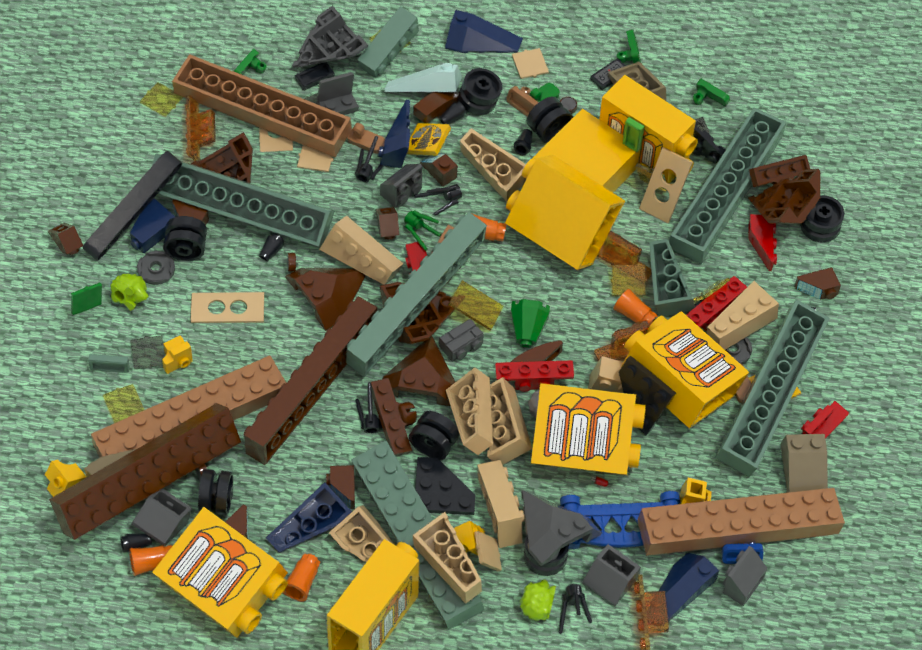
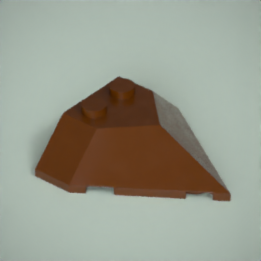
M243 132L227 141L228 144L204 159L200 161L195 160L190 163L251 183L253 148Z
M804 170L799 173L797 178L793 180L787 178L763 190V193L755 197L753 195L748 199L768 223L801 224L806 220V216L815 208L816 203L820 199V170Z
M301 267L285 277L295 291L300 289L315 309V318L323 329L327 331L335 325L338 316L345 313L347 306L356 297L367 275L354 268Z
M401 282L380 286L383 305L389 297L393 298L395 296L397 288L402 284ZM439 291L410 326L403 328L402 335L398 338L399 342L413 344L429 340L461 304L464 297L457 296V298L446 296V293Z
M433 336L421 343L382 378H389L394 396L397 398L400 391L435 396L437 397L436 404L451 407L446 389L453 385L455 380Z

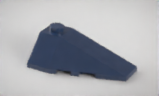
M456 10L450 23L445 49L460 53H468V51H479V53H485V51L518 53L523 38L474 14Z
M406 99L388 132L383 146H379L377 157H380V165L402 168L410 141V129H408L410 125V100Z
M324 482L278 525L266 539L280 553L336 527L352 511Z
M689 552L686 553L671 568L647 610L645 617L660 630L717 581L719 570L706 557Z

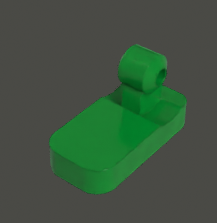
M627 30L630 50L618 52L617 58L622 63L633 60V63H641L634 30Z
M252 49L233 72L244 75L251 66L258 73L262 74L267 66L258 59L259 52Z
M701 78L697 82L696 88L698 91L693 95V102L695 104H702L703 99L708 96L724 107L728 105L730 96Z
M546 83L539 89H532L529 96L540 102L551 96L559 98L560 91L554 84Z

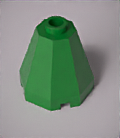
M521 299L518 304H516V301H512L511 318L516 343H519L521 347L531 348V346L536 345L549 319V305L546 304L545 308L543 307V302Z

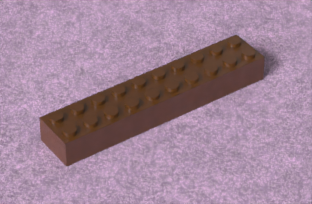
M359 296L354 302L351 301L345 313L338 316L335 325L326 331L322 341L315 344L313 352L303 359L299 369H295L292 372L290 380L282 384L276 397H272L269 400L266 409L263 412H259L252 426H248L244 431L245 450L248 456L263 465L269 462L346 367V347L352 339L356 340L360 335L359 331L364 325L368 326L371 323L372 316L377 312V306Z
M218 403L212 405L49 499L63 534L73 540L79 538L241 443L229 408Z

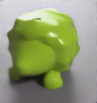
M136 274L119 275L110 285L111 299L116 303L124 304L130 311L135 309L137 303L149 297L146 293V282L142 276H137Z
M545 579L538 583L531 582L526 585L523 596L520 599V608L523 610L524 616L535 621L549 619L556 586L550 587Z

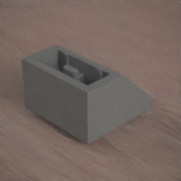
M406 164L380 184V195L395 208L400 204H405L410 196L418 194L422 189V165Z
M162 488L147 498L134 518L132 525L165 546L187 525L192 508Z
M607 544L596 557L582 584L616 606L639 578L641 566Z
M751 546L745 552L742 550L736 558L737 563L735 566L731 565L725 573L726 578L722 584L725 586L723 594L742 606L745 605L764 579L767 571L766 565Z

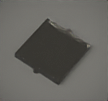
M162 335L154 337L145 336L144 338L130 340L134 370L163 366L162 359L165 357Z

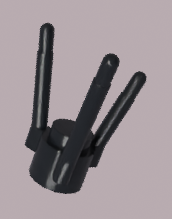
M378 136L374 137L363 164L364 149L360 151L358 166L355 172L356 178L360 181L369 182V180H374L378 172L384 167V165H379L373 172V167L369 164Z
M455 184L449 187L427 190L424 193L415 194L414 197L418 198L443 193L445 200L450 202L434 212V216L452 205L458 204V199L462 198V192L459 185Z
M369 382L367 384L368 414L365 418L359 399H356L355 402L361 421V429H364L365 433H378L382 425L377 415L373 414L372 389Z
M570 584L565 587L566 594L562 595L563 603L559 634L563 633L567 602L570 605H575L577 615L581 614L580 603H582L588 622L592 623V618L585 601V594L582 593V588L579 584Z

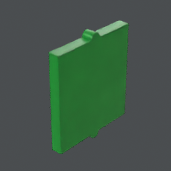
M101 283L89 287L86 286L71 293L72 315L102 304Z

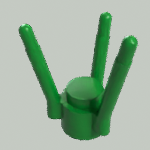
M416 210L410 211L404 219L405 228L411 232L420 246L427 251L428 248L413 229L424 227L440 237L441 234L425 224L422 219L436 224L439 223V220L421 214Z

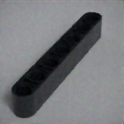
M169 151L164 152L83 245V249L95 260H100L182 166V162Z

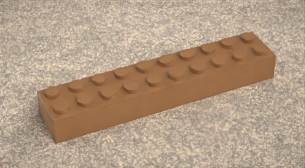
M190 54L172 80L174 94L335 158L352 130L351 118Z
M269 355L91 433L93 446L99 457L137 449L216 403L228 407L233 420H236L267 406L269 400L272 397H276L280 387L286 381Z
M834 488L642 508L637 519L646 556L720 548L726 544L765 543L834 535L840 533L845 523Z

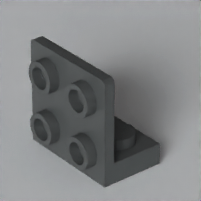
M353 72L320 80L317 105L343 115L358 111L359 106L352 95Z

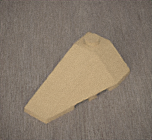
M364 505L358 506L329 532L344 550L365 562L369 560L384 539L394 544Z

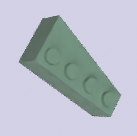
M400 6L357 59L358 66L375 78L382 74L387 65L394 60L398 53L419 32L418 17Z
M663 239L649 242L654 303L658 315L668 316L678 314L681 311L683 313L690 312L695 308V305L669 240Z

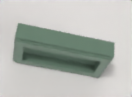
M89 354L88 361L91 370L119 373L129 372L128 357Z

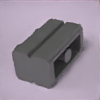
M468 319L439 337V347L452 362L456 359L461 360L467 355V352L472 349L477 350L482 346L484 334L472 319Z

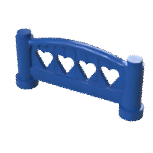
M667 491L660 494V502L580 505L579 496H563L560 498V506L593 519L602 532L600 536L588 542H585L582 538L569 544V549H578L581 543L606 547L609 544L613 548L644 546L640 532L625 531L624 528L629 519L632 517L638 524L637 519L642 508L677 505L680 503V495L675 491ZM613 518L621 528V532L615 533L613 531L606 533L604 529L609 520Z

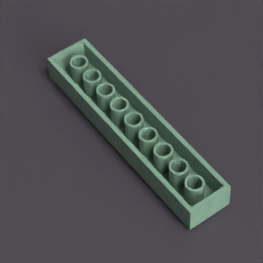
M757 108L752 109L670 235L669 243L673 251L700 264L703 263L752 186L749 169L766 164L784 135L785 121Z
M155 154L153 164L160 158L162 154ZM181 161L182 166L158 193L321 247L327 238L335 212Z
M470 212L465 216L462 215L457 220L456 227L453 230L449 229L444 236L445 239L433 247V253L429 257L425 256L418 270L414 269L408 276L409 280L405 284L399 285L393 298L389 297L383 305L384 308L372 316L371 323L361 328L359 331L360 335L356 340L352 339L346 347V363L363 377L367 375L402 335L403 328L410 326L482 244L487 225Z
M797 299L791 305L715 456L716 459L748 477L758 468L830 319L829 317Z
M387 441L351 459L357 474L396 541L408 544L417 552L419 580L448 630L484 611L482 601L478 595L465 603L415 549L413 535L433 521V518Z

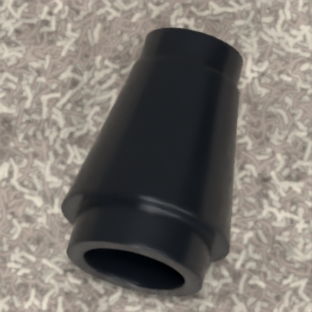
M459 101L452 103L439 117V120L442 124H451L464 118V115L467 113L466 109Z
M524 129L515 141L514 150L517 154L526 155L531 151L533 135L531 130Z
M275 233L268 235L259 257L268 262L283 247V238Z
M125 534V536L120 538L124 553H129V548H145L152 545L151 537L147 534Z

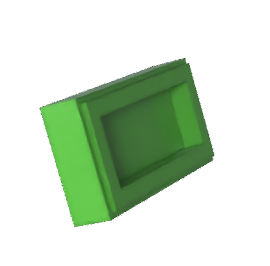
M630 117L625 121L622 143L637 153L642 146L644 125Z

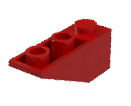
M750 214L748 239L768 271H772L773 265L777 264V254H774L777 239L773 238V234L776 233V224L768 223L762 215Z

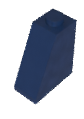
M155 198L141 212L130 231L131 245L134 249H139L143 253L165 238L166 224L171 218L175 217Z

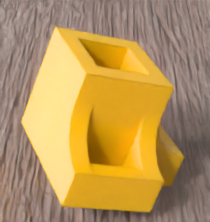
M181 335L163 343L166 356L162 359L163 369L167 374L179 368H185L193 362L191 346L183 340Z
M58 459L51 461L45 473V476L50 481L47 490L53 497L87 478L76 463L67 465L61 463Z
M688 477L681 487L679 504L711 501L712 491L706 489L707 482Z
M471 521L455 527L454 530L460 543L465 548V552L471 551L478 556L475 532L479 531L485 534V530Z

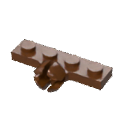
M802 155L749 169L753 187L768 183L775 185L787 178L793 180L800 172L810 169L807 155Z
M389 378L370 382L372 397L387 443L395 456L411 453L412 448L405 426L413 425L416 422V411L410 412V409H414L415 406L411 402L398 403L396 401Z

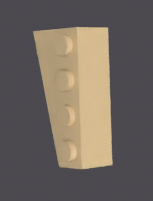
M472 128L460 140L461 153L506 202L516 190L523 186L526 181L522 177V171L526 165L524 162Z
M348 216L335 223L319 249L383 285L393 279L403 265L399 259Z
M753 281L707 327V334L725 350L776 320L779 303Z
M602 356L590 374L588 389L624 393L618 373L623 362Z
M473 368L446 389V393L463 445L479 455L493 444L490 378L477 368Z
M502 377L490 384L493 444L487 451V457L492 461L501 460L502 465L531 450L532 445L515 388Z
M501 460L478 464V480L484 500H486L489 516L492 518L494 533L498 534V547L503 548L521 544L522 522H525L523 511L518 509L519 500L517 495H513L512 481L508 482L507 468L503 467Z
M445 512L413 535L415 549L465 603L482 592L481 579L468 558L465 548L460 543Z

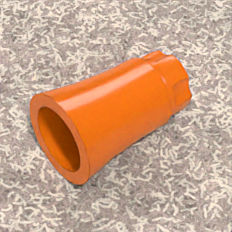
M473 214L487 225L484 239L491 241L495 239L503 242L507 224L498 223L496 220Z
M627 289L620 296L613 310L623 314L646 330L658 318V315L642 302L631 289Z
M173 545L129 548L133 575L137 576L154 570Z
M303 554L287 579L288 584L283 592L287 597L300 602L307 600L309 590L320 566V561L316 556Z

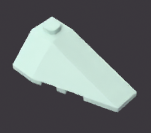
M444 63L389 81L385 87V92H456L462 76L458 65Z

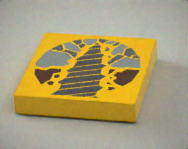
M418 123L410 137L407 154L437 156L451 127L449 124Z

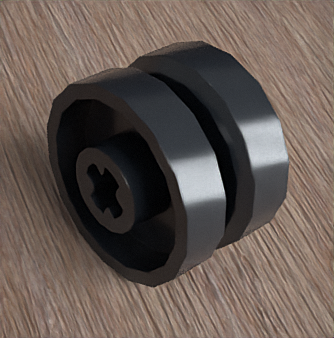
M472 69L463 80L458 93V100L470 113L477 115L489 114L494 110L502 92V82L494 72L488 69Z
M551 96L543 99L533 107L528 114L526 123L533 132H536L543 143H548L573 118V115L563 107L556 97Z
M820 195L815 208L809 212L806 220L800 224L804 235L810 240L819 243L834 240L840 233L845 212L843 206L833 197Z
M189 216L171 218L166 224L164 252L176 260L194 261L200 259L204 255L207 227L205 223Z
M425 411L417 421V425L410 432L409 441L420 453L428 457L444 460L460 434L457 426L446 416L434 411Z
M204 469L199 486L198 511L200 512L205 507L212 512L215 504L217 515L228 516L233 498V472L221 471L217 480L215 470Z
M526 535L523 557L526 566L532 572L538 575L550 576L563 570L567 563L569 545L560 549L556 559L540 566L528 551L529 541L528 535Z

